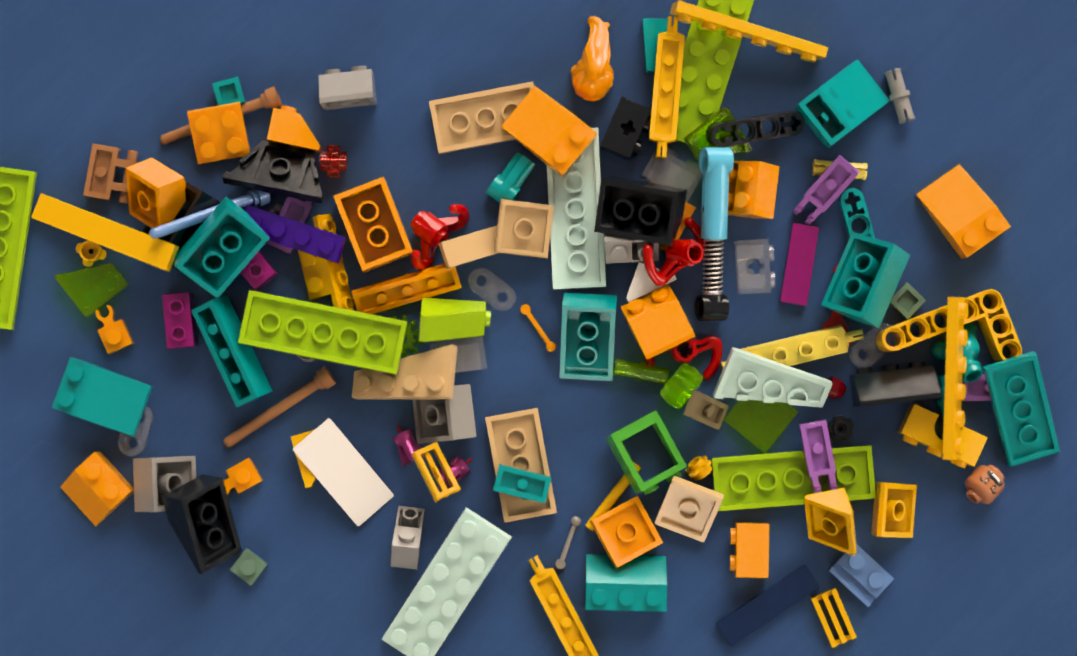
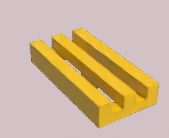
M437 442L412 453V457L435 502L460 491V487ZM433 450L451 486V488L447 489L440 475V472L429 453V451ZM421 455H424L442 492L439 493Z
M836 588L810 598L832 648L857 638ZM831 595L848 631L847 635H844L828 597ZM823 599L839 636L837 639H834L818 602L819 600Z

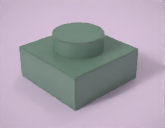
M905 282L893 295L890 305L908 320L926 300L908 282Z
M246 548L230 570L252 586L268 563Z

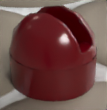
M833 376L829 377L828 380H831L833 384L827 397L831 399L842 397L846 392L844 382Z

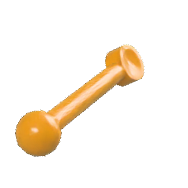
M527 304L522 305L520 308L521 313L526 315L546 343V349L549 352L555 351L556 344L549 340L531 314L530 306Z

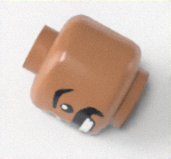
M979 465L964 481L967 490L966 496L976 504L979 502L982 504L992 503L1005 488L1004 475L993 465Z

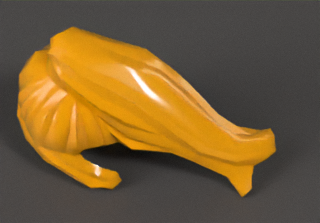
M595 16L587 19L590 27L588 42L584 47L582 58L570 70L572 85L576 94L584 100L592 102L602 99L610 90L614 80V71L610 65L611 51L608 33L610 24L603 22L599 17Z

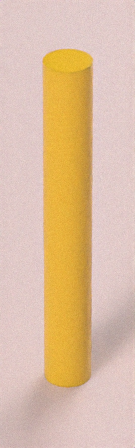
M633 462L634 466L636 467L639 473L642 468L635 462ZM625 474L585 524L590 530L594 531L590 521L608 512L630 485Z

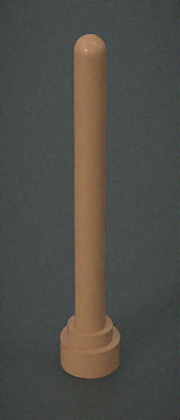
M273 86L265 89V93L260 94L261 97L241 104L243 115L263 107L266 109L271 108L272 110L273 108L281 107L282 102L276 87ZM190 125L161 135L159 138L160 143L166 145L192 135Z
M326 366L316 371V375L313 376L314 380L224 438V445L226 447L233 446L319 388L321 390L331 388L337 384L333 375Z

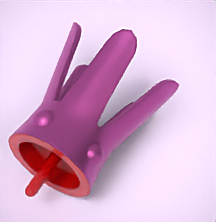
M397 426L399 434L392 437L398 447L401 466L403 467L404 462L406 465H409L410 460L414 461L412 453L421 449V447L414 439L411 429L402 432L400 427Z
M458 456L449 462L448 465L457 483L464 476H468L471 473L467 464L472 461V458L464 463L461 457ZM438 468L444 483H446L448 480L442 468ZM449 482L446 484L447 489L451 488Z

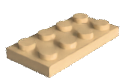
M533 81L429 101L438 153L444 154L516 140L501 126L534 87Z
M538 408L485 417L496 476L499 464L550 477ZM550 483L545 503L499 492L504 523L557 513L552 483Z

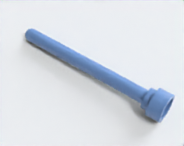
M251 189L246 195L231 201L242 208L250 204L260 207L270 203L271 199L268 192ZM218 205L152 228L149 235L151 238L157 239L201 223L208 218Z

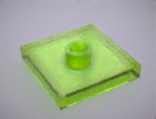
M738 400L726 415L724 421L763 453H766L798 411L788 403Z

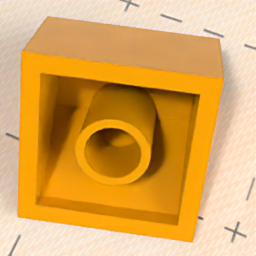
M152 157L126 167L129 214L150 228L172 222L186 201V182L184 177Z
M669 284L620 307L630 331L647 360L695 337L689 321Z
M101 451L90 455L60 486L95 526L99 525L134 493V487Z

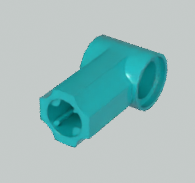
M517 152L507 164L502 174H498L493 180L486 194L499 203L500 199L514 201L521 190V185L536 165Z

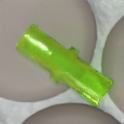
M616 358L613 375L635 378L636 382L645 380L666 385L669 368L646 365L644 361L635 363Z

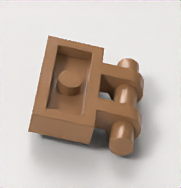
M93 143L83 196L111 201L113 191L120 192L119 203L128 204L126 167L138 163V152L128 150L127 159L124 160L119 159L120 148ZM117 167L125 169L122 183L115 182Z

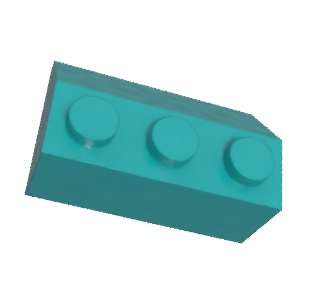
M225 197L176 254L175 267L218 299L269 240V236L246 211Z
M852 232L821 305L857 322L879 328L910 254L893 243Z
M586 554L585 609L667 612L666 556L640 555L615 569L608 554Z

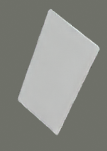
M330 418L293 448L297 456L357 526L365 522L394 496Z

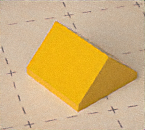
M875 481L876 499L873 502L871 535L877 537L913 538L917 485Z
M845 488L806 495L804 502L808 539L854 556L857 553L854 517Z

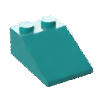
M564 293L561 322L560 378L613 381L617 295Z
M70 357L52 408L135 437L153 386L90 362Z

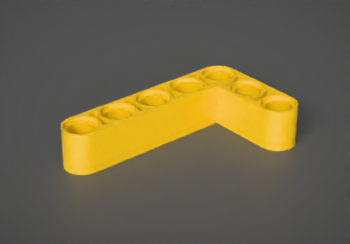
M989 289L965 297V303H968L969 312L968 318L964 319V324L975 320L978 321L992 359L995 362L1007 359L1002 353L1004 345L1008 346L1011 351L1009 358L1022 355L1021 344L1001 294L996 290ZM984 296H988L991 300L990 309L983 305ZM947 305L882 329L876 335V346L882 352H893L946 332ZM936 314L943 318L944 323L941 328L935 324L934 318ZM995 320L1001 325L999 334L994 332L992 327ZM912 323L919 327L918 337H914L910 332ZM888 333L893 334L895 337L893 347L889 346L886 342V335Z

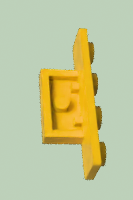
M331 214L313 216L314 227L336 234V225ZM298 250L309 300L331 295L334 307L355 311V304L351 297L348 284L349 279L345 272L342 255L338 264Z

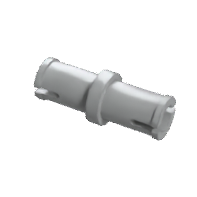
M901 68L894 69L893 73L892 70L885 72L884 75L886 76L891 93L889 99L890 102L894 103L899 124L906 123L904 112L908 122L915 120L916 118L909 100L911 94L909 90H906Z

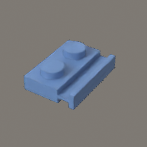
M856 544L857 553L854 556L844 552L828 571L861 602L869 607L894 578Z

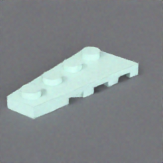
M732 347L713 392V397L717 399H723V397L736 398V400L740 401L759 400L763 401V403L782 402L789 405L823 408L833 383L831 380Z

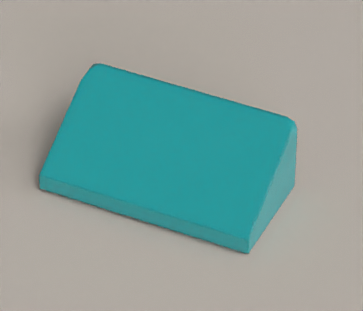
M642 18L646 74L655 73L658 34L667 32L668 19Z

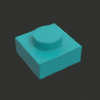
M238 76L212 83L218 105L235 102L246 103Z

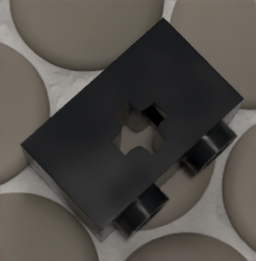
M621 97L600 148L628 161L631 155L637 156L642 145L638 138L641 131L647 132L651 122L649 113L651 109ZM629 123L632 125L631 130L635 133H629L628 136L623 135L624 130L620 127H626Z

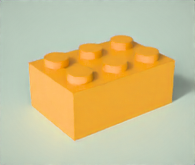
M384 177L334 195L335 202L364 273L411 255L413 249Z

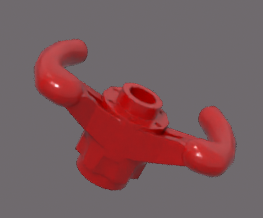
M462 204L450 205V213L459 214L457 217L437 218L431 212L421 211L413 218L411 228L414 229L413 233L421 239L422 260L419 250L411 252V262L414 268L421 271L432 267L435 251L439 243L448 240L451 231L464 228L469 222L470 215L466 206Z
M690 217L685 219L684 224L692 232L695 240L676 239L672 246L667 245L665 252L667 260L659 272L654 265L653 247L649 244L643 246L645 270L649 278L657 286L667 284L678 270L686 266H694V264L699 263L705 258L704 253L706 251L703 249H706V246L703 244H706V241L701 239L700 226Z
M709 335L702 340L689 339L671 348L670 355L674 361L684 364L691 362L698 353L711 349L713 353L712 359L702 374L704 380H710L717 372L721 363L722 341L715 335ZM682 345L688 349L687 354L684 356L678 351V348ZM696 345H703V347L697 349ZM643 354L646 366L653 367L655 364L654 357L647 360Z

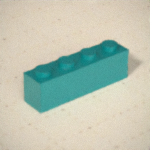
M228 295L210 300L191 310L236 407H240L272 392L273 390L252 346L238 343L242 324Z

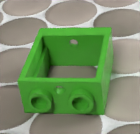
M657 410L605 437L635 494L644 492L647 495L659 488L657 483L664 479L671 482L673 475L680 477L682 475L680 470L687 467ZM653 425L674 466L643 482L622 441Z

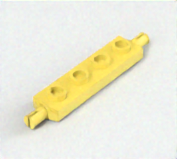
M842 325L740 350L792 366L847 353L849 342L863 340L864 336L862 329L846 332ZM726 361L721 362L722 368H724Z

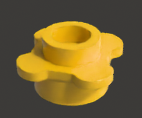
M87 240L76 245L75 250L83 259L82 263L86 267H91L94 262L99 259L104 260L107 257L106 250H103L101 245ZM90 249L94 250L93 254L89 253Z
M706 455L695 457L688 463L685 472L689 474L690 478H694L696 481L701 480L712 471L711 460Z

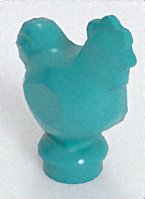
M972 322L964 324V330H967L968 334L967 345L963 346V357H966L967 369L962 374V379L966 383L974 382L983 375L982 364L976 361L980 355V346L976 333L978 328L973 326ZM946 342L935 343L931 349L933 356L939 361L944 360L946 362Z

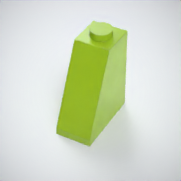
M422 298L419 342L484 336L485 327H490L491 311H486V301Z

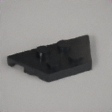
M262 140L253 148L251 153L246 154L239 160V166L231 173L226 171L222 177L224 184L321 204L323 202L314 152L310 149Z

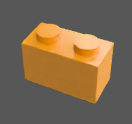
M735 522V528H730V544H734V555L729 556V570L734 571L735 577L768 578L769 524Z

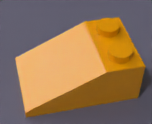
M536 86L532 88L501 126V128L562 178L597 136V133Z
M960 164L916 194L921 204L961 260L969 257L1011 227L997 206Z

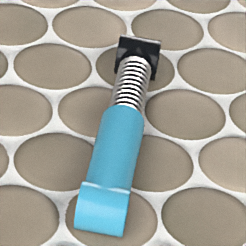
M703 147L699 154V168L702 173L701 239L706 241V244H703L706 246V249H703L706 253H704L705 258H703L705 260V263H703L705 265V268H703L705 272L702 273L705 275L702 278L705 279V282H702V284H705V287H702V294L698 295L695 300V315L698 321H725L729 315V301L727 296L722 293L723 290L721 288L723 287L721 284L723 282L721 279L723 275L721 273L724 272L721 270L723 268L721 264L724 263L721 260L724 258L721 255L724 253L722 245L724 244L723 240L727 239L729 174L732 172L734 164L733 152L729 147Z

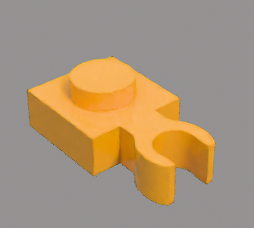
M106 305L109 310L107 317H102L100 310L97 309L95 311L96 317L104 324V327L97 331L107 354H112L134 344L124 320L115 321L114 308L111 305Z
M250 457L226 470L229 478L223 479L227 495L234 487L238 494L263 481Z

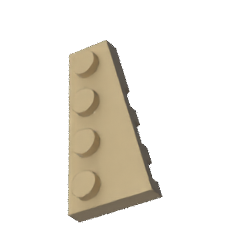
M452 344L401 358L397 375L370 369L354 371L352 398L356 400L453 399L457 346Z

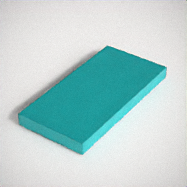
M1032 351L983 366L1007 465L1012 467L1060 452L1037 353Z

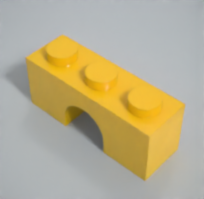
M910 404L897 433L903 435L902 440L913 446L921 443L927 446L926 452L941 458L943 454V440L936 435L934 428L939 415L917 404ZM961 427V438L964 439V452L960 454V459L951 460L950 463L963 469L967 465L975 467L988 437L966 427Z

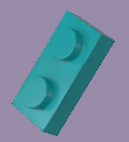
M499 464L493 491L545 503L552 477Z

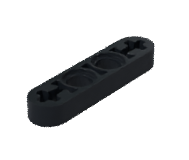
M782 111L715 122L707 128L706 139L712 146L728 147L794 136L803 130L805 121L798 112ZM769 119L772 122V130L769 134H764L762 124L765 120ZM791 119L795 120V124L791 125V127L781 126L780 122H789ZM745 123L748 126L749 132L745 138H741L738 134V129L741 124ZM719 131H730L731 136L726 135L721 136L719 139L715 138V134L719 133Z

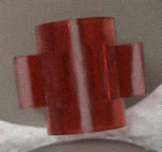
M327 145V151H320V171H327L328 177H341V171L348 170L347 151H341L340 145Z

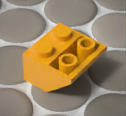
M734 161L732 172L729 174L728 215L773 219L780 166L761 161Z

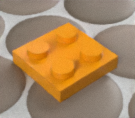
M241 102L187 112L198 164L243 157L251 153Z
M638 496L590 521L615 569L663 543Z

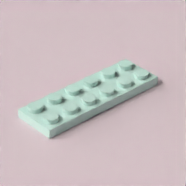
M598 127L591 128L597 133L596 138L563 178L547 166L549 205H554L550 235L553 290L606 287L604 234L594 232L601 184Z
M466 508L381 640L406 656H435L510 541L511 536Z

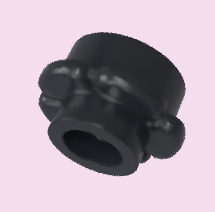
M842 415L833 417V420L827 425L828 432L831 434L830 437L834 441L848 440L853 434L852 421L849 418H844ZM839 426L843 427L842 431L838 430Z

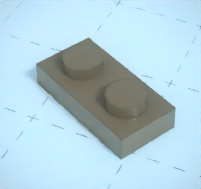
M693 390L683 415L720 430L729 406Z

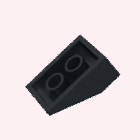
M202 474L162 496L168 521L198 573L203 574L242 551L223 478Z

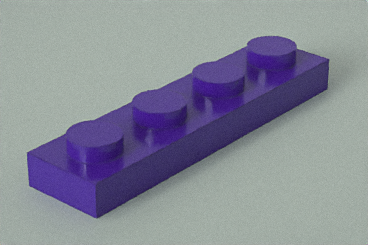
M249 205L246 206L245 211L269 236V241L339 264L347 240L346 237Z

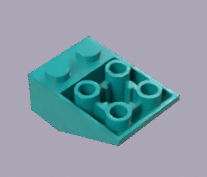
M857 59L798 103L795 109L803 116L806 124L824 147L829 149L890 100Z

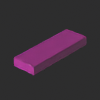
M792 223L779 302L807 306L819 227Z

